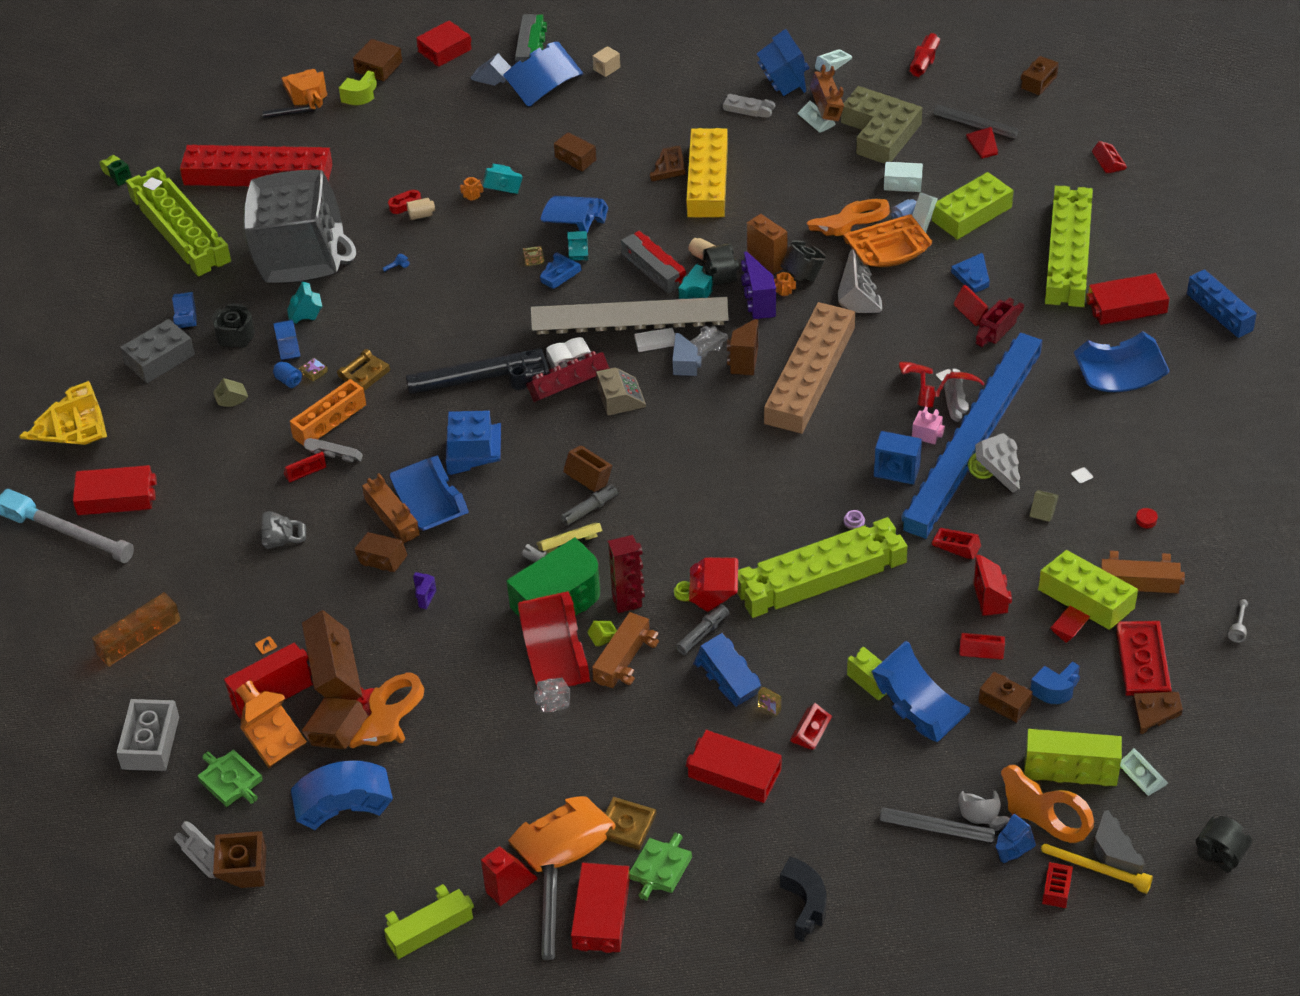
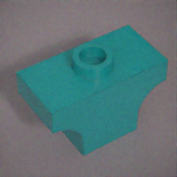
M492 163L491 168H486L482 186L484 188L518 194L523 177L521 174L512 171L509 166Z
M587 231L567 232L569 259L573 261L588 260Z
M696 264L688 276L683 278L682 284L679 286V299L708 298L711 294L712 277L703 273V266Z
M302 281L296 294L291 297L287 308L289 320H293V323L296 324L302 319L315 320L322 308L320 294L312 292L310 283Z

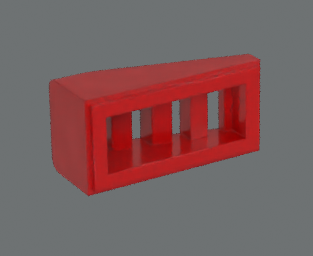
M939 528L931 542L935 547L968 559H974L981 547L978 534Z
M1049 862L1042 904L1066 908L1073 866ZM1053 870H1055V871H1060V872H1065V873H1067V874H1062V873L1053 872ZM1052 876L1066 879V881L1052 878ZM1051 883L1065 885V887L1051 885ZM1051 889V890H1056V891H1062V892H1064V893H1058V892H1053V891H1049V890Z

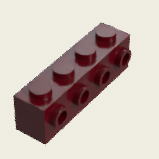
M595 351L584 355V360L579 361L576 358L567 362V367L561 369L559 365L550 369V374L544 376L543 373L531 377L533 381L526 385L533 402L596 377L597 371L610 369L603 352L598 354Z
M633 535L609 540L611 593L617 613L642 607V598H645L644 589L641 585L644 584L643 574L640 571L643 570V563L640 555H643L640 542L636 543Z

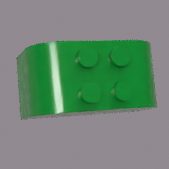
M576 537L506 580L509 605L518 616L519 602L569 591L576 616L588 610L600 596L597 558Z

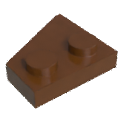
M681 145L662 149L660 158L655 163L656 168L654 172L650 173L651 181L686 174Z
M1179 692L1134 694L1133 697L1140 734L1146 733L1148 728L1156 724L1160 726L1166 723L1167 720L1175 719L1182 715L1183 708Z

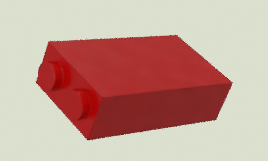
M1156 273L1089 285L1088 293H1086L1087 304L1091 305L1093 316L1098 319L1100 325L1167 313L1170 299Z
M150 465L76 471L73 503L77 515L152 509V501L155 500V489L153 486L157 484L156 474L152 473Z
M292 643L224 679L232 708L240 719H242L245 703L236 690L241 685H246L245 683L250 680L260 694L264 691L282 694L285 699L313 685L310 677L312 676L311 668L306 662L309 658L303 648L299 649L295 643Z
M706 730L703 737L698 738L693 755L690 754L688 756L686 767H688L689 778L765 803L782 770V755Z
M582 863L571 933L573 949L580 951L597 950L605 953L621 951L630 883L629 866Z

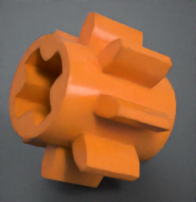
M474 177L465 179L463 181L464 185H460L463 197L468 200H476L480 197V193L484 192L480 180Z
M781 272L776 275V279H774L776 292L781 296L792 294V289H796L794 278L787 272Z

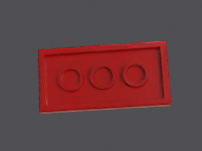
M1160 621L1118 622L1115 628L1126 696L1140 693L1171 692Z

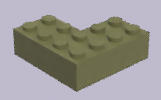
M858 86L851 94V97H848L843 103L841 123L862 130L857 136L856 154L884 164L893 161L922 124L923 107Z

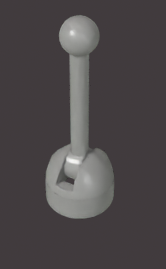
M1245 599L1239 601L1240 612L1238 622L1233 624L1228 632V638L1236 643L1243 642L1246 639L1247 630L1242 625L1244 610L1248 605Z

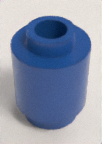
M279 362L274 366L273 374L275 378L286 386L293 388L301 382V371L289 363Z

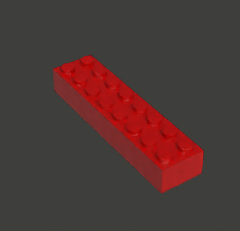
M187 145L180 171L184 185L249 186L252 179L297 170H322L329 181L333 164L330 148Z

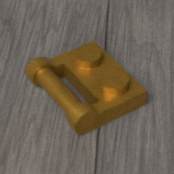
M364 349L359 357L346 367H341L337 370V374L345 382L352 379L363 387L365 391L390 371V366L372 355L370 350ZM365 361L368 362V363H366L363 367H361L359 370H357L355 373H353L352 375L350 374L353 370H355L357 367H359L362 363H364Z

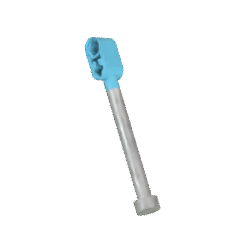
M5 489L0 494V515L18 523H22L28 518L112 554L113 559L122 563L128 562L133 555L134 546L124 540L115 542L36 509L35 503L29 497L13 490Z

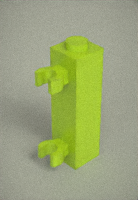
M442 884L435 888L438 893L436 895L438 900L399 921L394 911L386 914L385 918L388 920L386 922L388 927L384 929L386 942L397 959L408 955L472 920V908H474V905L468 895L464 896L460 889L449 894L446 886Z

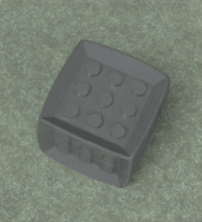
M322 170L287 171L262 176L250 181L244 203V234L254 264L265 282H295L336 273L339 264H348L355 258V245L343 234L338 204L331 185ZM337 241H340L346 247L345 254L337 253Z

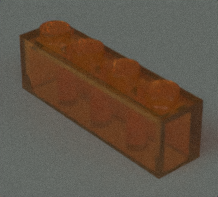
M163 592L92 637L97 655L108 666H111L181 621L177 605Z

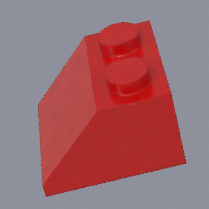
M976 555L973 585L982 616L1008 613L1009 604L1012 603L1011 591L1006 589V575H1002L999 565L982 555Z
M704 558L690 567L689 601L703 610L709 612L738 593L737 558Z

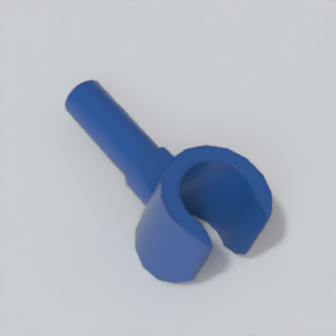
M398 254L393 263L383 267V271L386 272L398 265L403 268L408 267L410 264L407 261L408 257L404 254Z

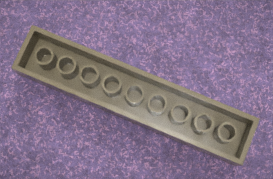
M727 297L531 307L532 331H536L537 335L549 334V330H556L557 334L568 333V329H575L576 333L588 332V328H595L596 332L607 331V327H615V331L627 330V326H634V330L646 329V325H654V329L666 328V324H673V328L685 327V323H693V327L705 326V322H712V326L724 325V321H728Z

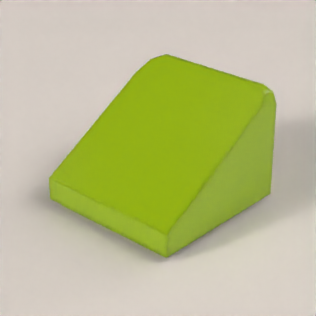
M593 621L588 630V635L595 646L598 647L609 643L617 630L611 621Z

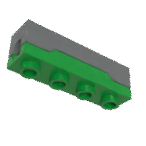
M523 14L515 55L516 63L519 61L525 62L530 58L529 54L538 48L543 50L545 32H547V22H544L543 15Z

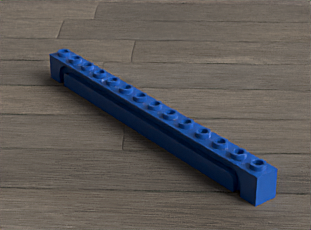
M1020 333L1016 339L1012 340L1010 350L1004 353L1001 364L996 365L994 375L988 378L986 388L984 390L981 389L977 402L972 403L970 413L964 416L960 429L957 428L955 430L953 440L951 442L948 441L944 454L939 455L936 467L931 468L927 481L922 482L918 495L913 496L910 508L908 510L905 509L901 519L904 522L903 531L927 539L933 529V524L938 521L969 471L968 462L970 457L976 453L975 444L990 437L1031 371L1032 365L1036 363L1041 355V339Z

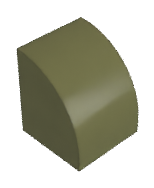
M225 378L221 380L213 391L218 405L224 407L238 405L248 398L242 383Z
M1041 490L1036 491L1029 517L1050 522L1059 495Z

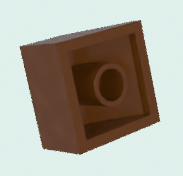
M754 319L732 331V337L727 341V351H730V354L727 356V365L731 366V374H755L759 348L758 319Z
M263 832L215 835L213 876L240 888L265 886L266 844Z

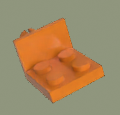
M315 69L282 77V83L293 105L309 104L312 109H316L314 104L318 108L322 106V99L327 96L323 71L317 73Z
M250 680L245 683L246 685L243 684L236 690L245 703L240 728L267 767L270 768L305 745L307 741L281 706L285 697L282 694L266 691L260 694Z

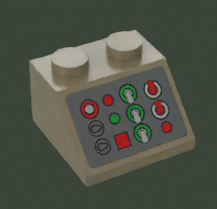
M616 367L596 372L597 389L607 416L646 407L636 377Z

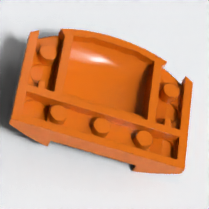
M911 214L845 233L843 236L863 264L874 267H891L906 263L918 257L932 245V240Z
M572 797L565 799V805L530 825L524 822L508 841L536 872H541V866L554 864V868H558L587 855L607 839L605 834L609 828L615 829V823L588 797Z

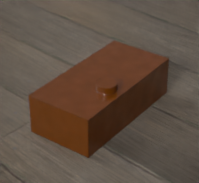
M324 610L303 621L302 627L315 690L326 698L357 700L362 697L349 630Z

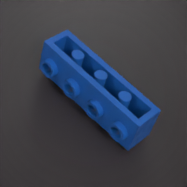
M1204 269L1189 277L1187 295L1237 338L1254 330L1257 313Z

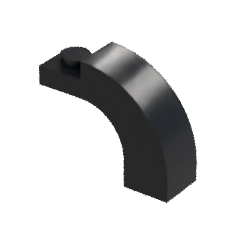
M790 856L780 873V888L798 895L805 903V907L795 924V939L804 942L807 934H812L816 924L821 927L824 924L827 893L824 882L819 874L805 862Z

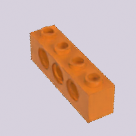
M349 379L290 420L293 439L301 445L308 438L318 440L366 406L364 388L352 379Z

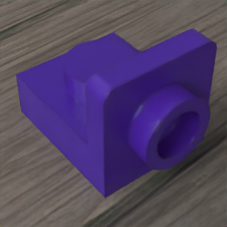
M415 572L413 575L416 588L415 597L418 599L419 607L427 609L436 592L435 578L428 574Z

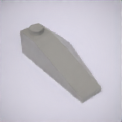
M854 249L849 253L838 290V302L844 309L847 308L848 310L855 311V313H880L882 311V300L874 292L877 287L870 279L872 276L868 265L863 264Z

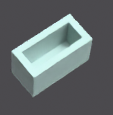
M886 162L884 190L921 192L923 164Z

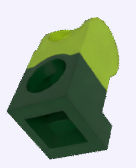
M115 155L100 161L102 171L114 179L116 185L121 186L126 183V180L132 178L128 164Z

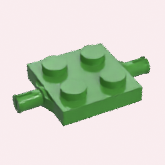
M235 750L218 759L210 752H206L207 755H203V760L209 766L198 775V780L226 807L242 796L250 804L256 802L258 797L251 789L263 781L262 776Z
M674 833L669 843L649 838L630 870V879L644 885L639 893L641 899L647 900L652 890H664L672 893L692 859L691 851L677 847L683 839L679 833L678 835Z

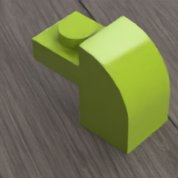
M367 71L360 81L347 78L339 87L341 102L351 105H363L374 99L373 90H375L377 85L374 72Z

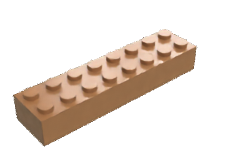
M820 302L817 303L764 407V424L803 434L855 329V311Z

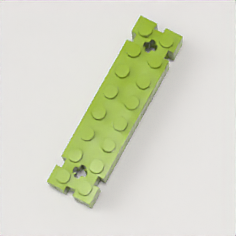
M159 166L147 171L143 177L138 175L126 180L130 198L136 205L139 204L140 210L187 264H190L191 269L197 276L211 271L212 266L220 267L231 262L228 244L221 236L218 237L215 229L170 178H166V174ZM150 178L162 181L155 190L143 186Z
M1055 186L1045 304L1060 305L1061 302H1067L1068 306L1084 307L1093 188L1078 187L1077 190H1070L1068 186Z
M887 517L873 522V527L871 528L864 525L759 562L755 569L748 566L738 570L737 594L741 600L745 599V607L751 617L754 618L768 613L769 607L774 606L775 609H779L882 572L886 565H890L893 568L907 563L908 546L900 534L896 535V528Z

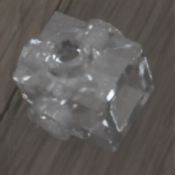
M562 677L538 681L537 691L534 692L535 702L540 705L543 712H553L569 708L570 688Z

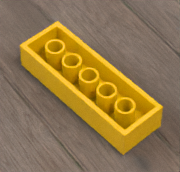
M691 129L687 217H725L728 152L727 129Z

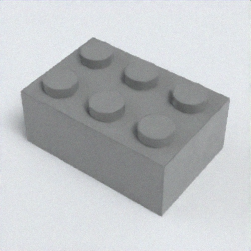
M130 700L117 749L121 769L166 771L179 721L175 701Z

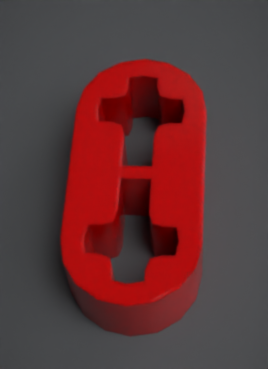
M409 190L388 200L389 211L393 214L408 211L407 202L421 199V193L418 190Z

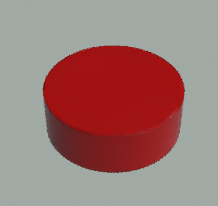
M1142 508L1137 512L1136 523L1140 527L1152 528L1157 524L1158 515L1153 509Z

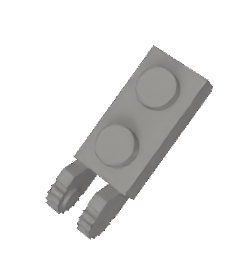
M728 94L723 104V109L730 112L768 118L771 116V111L776 105L773 101L767 99L758 100Z
M953 368L951 372H960V370ZM951 378L944 385L947 407L951 418L954 421L960 422L963 418L962 413H966L969 410V405L965 401L962 379Z
M308 438L303 444L305 449L311 453L317 454L323 451L324 456L335 458V455L340 456L342 460L351 463L354 460L361 461L363 456L357 449L322 440Z
M184 821L181 827L190 837L187 839L183 834L176 833L174 836L175 841L182 847L181 850L209 878H216L213 876L215 846L193 824Z

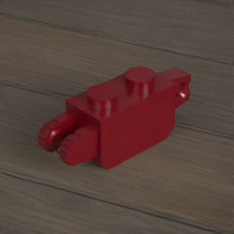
M1008 298L1005 302L999 300L982 317L976 335V345L983 347L988 342L996 344L1017 323V317L1022 313L1024 304L1019 302L1018 305L1013 306V298Z

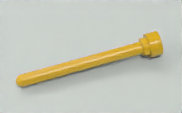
M1048 844L1041 846V851L1045 854L1134 884L1133 887L1137 888L1139 892L1147 894L1153 879L1152 875L1146 873L1134 875Z

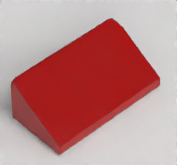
M1098 141L1092 153L1105 173L1126 170L1127 166L1114 146Z
M963 285L954 301V306L975 326L980 325L982 317L989 309L966 285Z
M323 451L286 466L284 475L289 483L326 468Z
M1069 605L1050 629L1067 643L1076 635L1090 616Z
M961 633L960 656L990 659L1004 658V636Z
M816 703L812 704L806 709L790 741L814 750L832 715Z

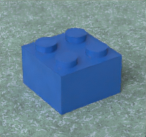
M881 431L875 448L874 477L914 485L920 469L922 439Z

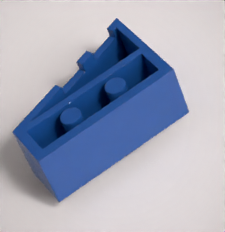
M721 633L701 645L694 664L697 668L702 666L708 672L706 677L709 680L715 679L721 685L719 690L736 707L758 693L761 687L758 676L750 671L743 656L738 655L729 638H726Z

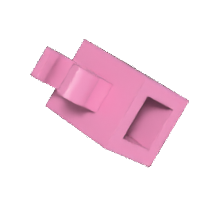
M928 407L918 412L913 423L912 437L920 438L927 443L936 444L938 437L943 436L945 426L942 425L943 417L938 416L939 411L935 409L934 414L928 412Z

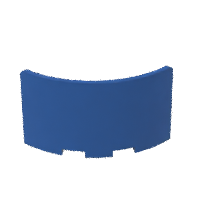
M552 42L547 44L544 50L538 48L529 54V59L523 63L521 61L517 62L503 74L525 104L532 106L549 91L571 78L583 75V72L559 42Z
M553 196L547 202L542 212L541 221L577 224L579 231H587L588 233L594 218L597 223H605L608 206L603 199Z
M1144 331L1131 339L1120 342V346L1110 347L1109 344H1098L1087 340L1074 351L1087 384L1100 391L1123 392L1147 386L1169 373V368L1155 339Z
M438 455L394 471L389 475L400 501L405 503L410 509V513L418 521V527L421 531L469 513L462 493L458 492L454 486L449 487L446 483L449 481V478Z
M907 641L902 643L872 671L882 694L887 693L893 701L894 705L891 707L903 720L907 717L916 725V731L935 742L941 740L970 712L968 706L949 696L928 676L914 655L910 643Z
M342 761L325 765L304 776L291 789L296 821L313 830H316L326 820L338 815L339 811L346 809L370 812L380 816L393 800L386 769L380 765L364 761Z

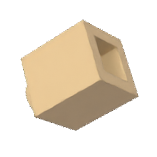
M608 46L593 55V70L605 77L620 68V53Z

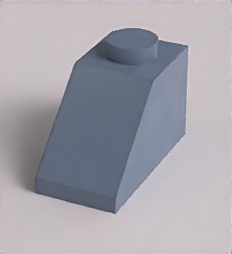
M497 53L479 66L470 78L474 81L495 86L499 82L504 83L506 81L503 74L511 66Z
M675 333L673 375L697 376V369L701 368L702 356H698V348L680 333Z

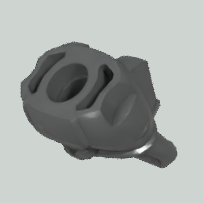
M272 511L262 514V545L266 549L284 546L287 542L301 543L306 540V525L302 522L289 520L288 517H283ZM292 526H298V538L292 536Z

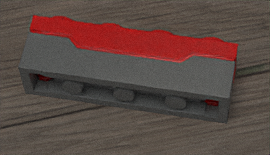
M637 231L621 240L622 255L666 293L679 288L683 278L686 276V270L672 256L665 253L659 245L652 242L641 231Z

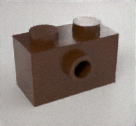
M1039 56L1026 71L1022 72L1020 78L1022 81L1021 88L1041 95L1057 78L1059 63Z
M569 132L554 143L555 158L580 171H584L596 161V146Z
M580 445L568 452L563 472L586 486L589 490L596 492L607 486L613 465Z
M367 532L354 549L360 564L390 572H395L408 556L402 540Z
M993 672L979 690L978 703L1017 723L1031 706L1033 692L1025 686L1009 680L1006 676Z

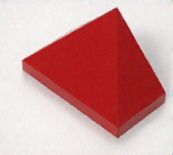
M992 127L966 134L967 140L981 159L998 155Z

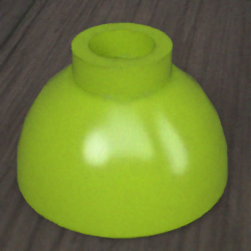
M974 453L968 462L970 473L978 479L992 477L993 474L976 459V453Z

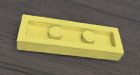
M593 523L539 541L537 545L540 551L546 550L547 553H550L574 537L577 539L585 537V540L595 538L597 533L602 531L600 523Z

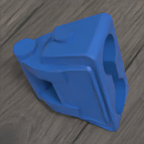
M1016 814L1012 815L1005 828L999 834L996 844L1001 862L1006 863L1009 860L1017 859L1036 846L1030 825Z

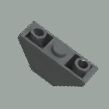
M1109 810L1104 811L1095 836L1093 852L1100 863L1134 875L1138 873L1142 875L1143 867L1145 866L1141 854L1136 853L1129 836H1125L1117 818H1113Z

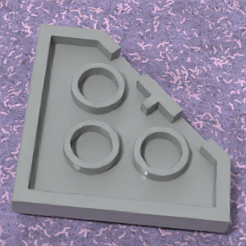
M1002 433L975 444L976 459L1010 491L1015 492L1019 490V461L1017 459V445L1015 441Z

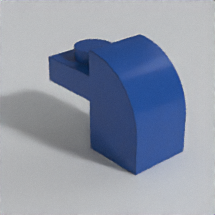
M193 292L174 294L172 297L175 313L173 316L174 324L179 328L196 326L197 317Z
M293 320L273 323L281 361L299 358L300 352Z
M1072 661L1060 675L1044 666L1031 680L1030 691L1033 692L1032 695L1050 704H1061L1069 701L1073 696L1074 687L1080 680V666Z

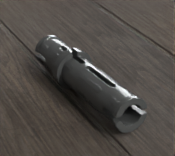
M610 484L600 492H594L590 498L566 513L561 514L562 522L565 523V526H569L594 509L602 508L604 503L618 496L617 489L613 488L614 485Z
M719 604L713 612L705 615L702 621L676 644V649L682 655H686L710 631H714L718 627V624L729 615V610L724 605Z

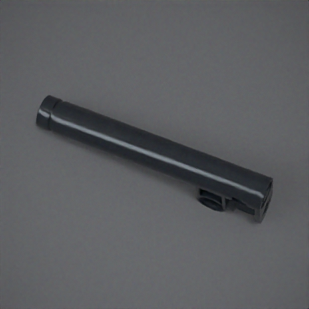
M538 348L406 375L409 394L411 395L417 392L507 375L511 387L515 390H522L527 387V383L533 381L531 377L543 373L544 376L548 375L549 370L543 350Z

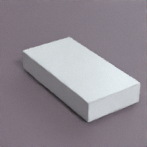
M673 328L634 334L638 352L672 347L675 342Z

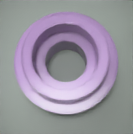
M851 510L844 517V525L849 529L853 530L865 524V518L860 511Z

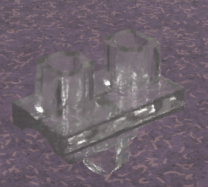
M704 326L701 328V334L690 342L698 348V356H702L703 360L707 357L709 351L720 349L722 343L728 339V335L720 332L716 326L711 328Z

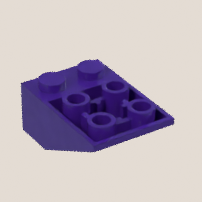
M744 252V260H741L742 272H744V274H741L742 286H746L744 287L745 299H749L747 300V310L752 313L753 319L776 317V286L774 277L748 252Z

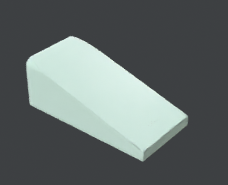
M840 49L820 55L816 59L815 69L820 71L821 66L825 65V72H828L831 66L837 70L850 61L852 56Z

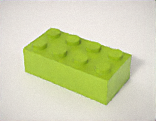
M986 172L938 200L932 214V221L958 240L1012 208L1014 190L989 172Z
M1065 550L1041 570L1038 587L1039 591L1066 606L1070 605L1090 616L1089 619L1109 630L1135 609L1138 589L1068 550Z
M1028 729L1024 775L1036 781L1048 780L1117 786L1122 759V736Z

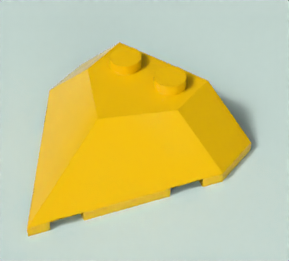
M87 381L69 388L65 392L66 396L59 403L55 402L34 422V426L28 432L24 431L19 437L21 439L81 445L107 437L101 409L90 382Z

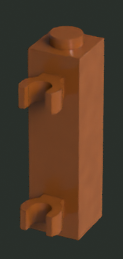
M822 65L820 68L821 72H814L810 90L822 119L839 121L844 108L841 99L844 90L840 87L838 91L832 77L835 74L834 67L831 66L830 70L825 72L826 67Z
M378 473V478L374 480L368 478L367 483L362 485L364 499L394 536L402 540L403 544L419 536L418 521L410 513L407 505L402 503L388 487L381 474Z
M1110 551V557L1101 560V569L1134 586L1138 591L1179 593L1180 585H1184L1185 572H1181L1180 563L1171 562V554L1162 553V561L1153 562L1119 560V552Z
M629 612L592 667L593 680L610 688H614L619 679L627 685L632 684L635 679L632 676L634 670L628 667V665L644 642L652 648H655L659 643V640L656 639L659 633L650 630L649 619Z

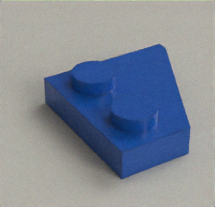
M556 252L553 255V262H549L546 270L540 275L541 283L554 289L582 271L581 265Z
M982 253L951 266V272L974 293L989 287V276Z

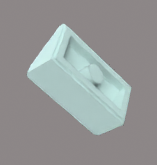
M811 101L797 113L819 133L836 125L833 120L822 119L818 107Z
M920 193L912 216L926 233L938 198Z
M1135 748L1121 760L1120 767L1148 796L1168 784Z

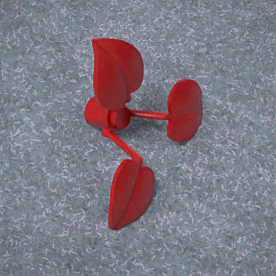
M899 362V369L903 375L909 372H916L921 375V388L917 405L923 407H933L935 397H939L948 379L973 380L984 386V382L973 374L950 372V374H946L937 391H935L934 386L925 385V373L933 374L931 368L911 362Z

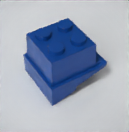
M785 29L772 38L773 41L757 53L760 59L758 64L762 70L766 69L764 73L769 81L773 80L771 84L776 92L780 90L782 95L785 96L800 87L805 93L807 90L804 72L810 67L805 63L804 55Z
M490 411L449 412L446 450L447 475L469 471L472 467L501 460V423L491 424Z

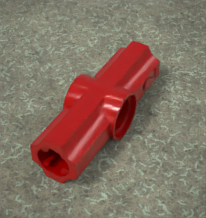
M930 33L926 35L921 46H917L909 70L913 76L920 77V75H924L928 65L933 64L936 50L940 44V38L936 34Z

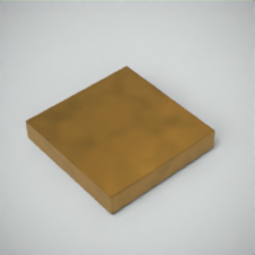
M613 797L605 814L615 823L616 827L614 830L609 828L605 834L606 840L640 850L656 816V809Z

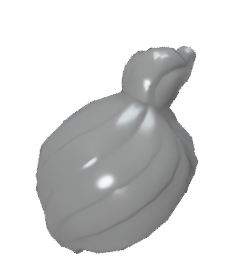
M964 791L958 797V805L962 816L972 823L989 824V827L995 831H1001L1010 820L1007 816H998L1001 804L996 791H993L992 799L986 800L974 794L964 793Z

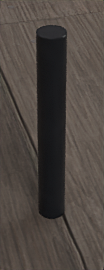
M308 104L262 112L263 118L316 111V109L310 108Z

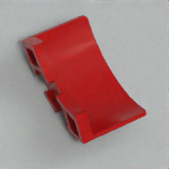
M569 591L519 602L518 610L524 641L538 692L543 693L590 682L588 664L582 644L577 636L576 630H578L574 604Z

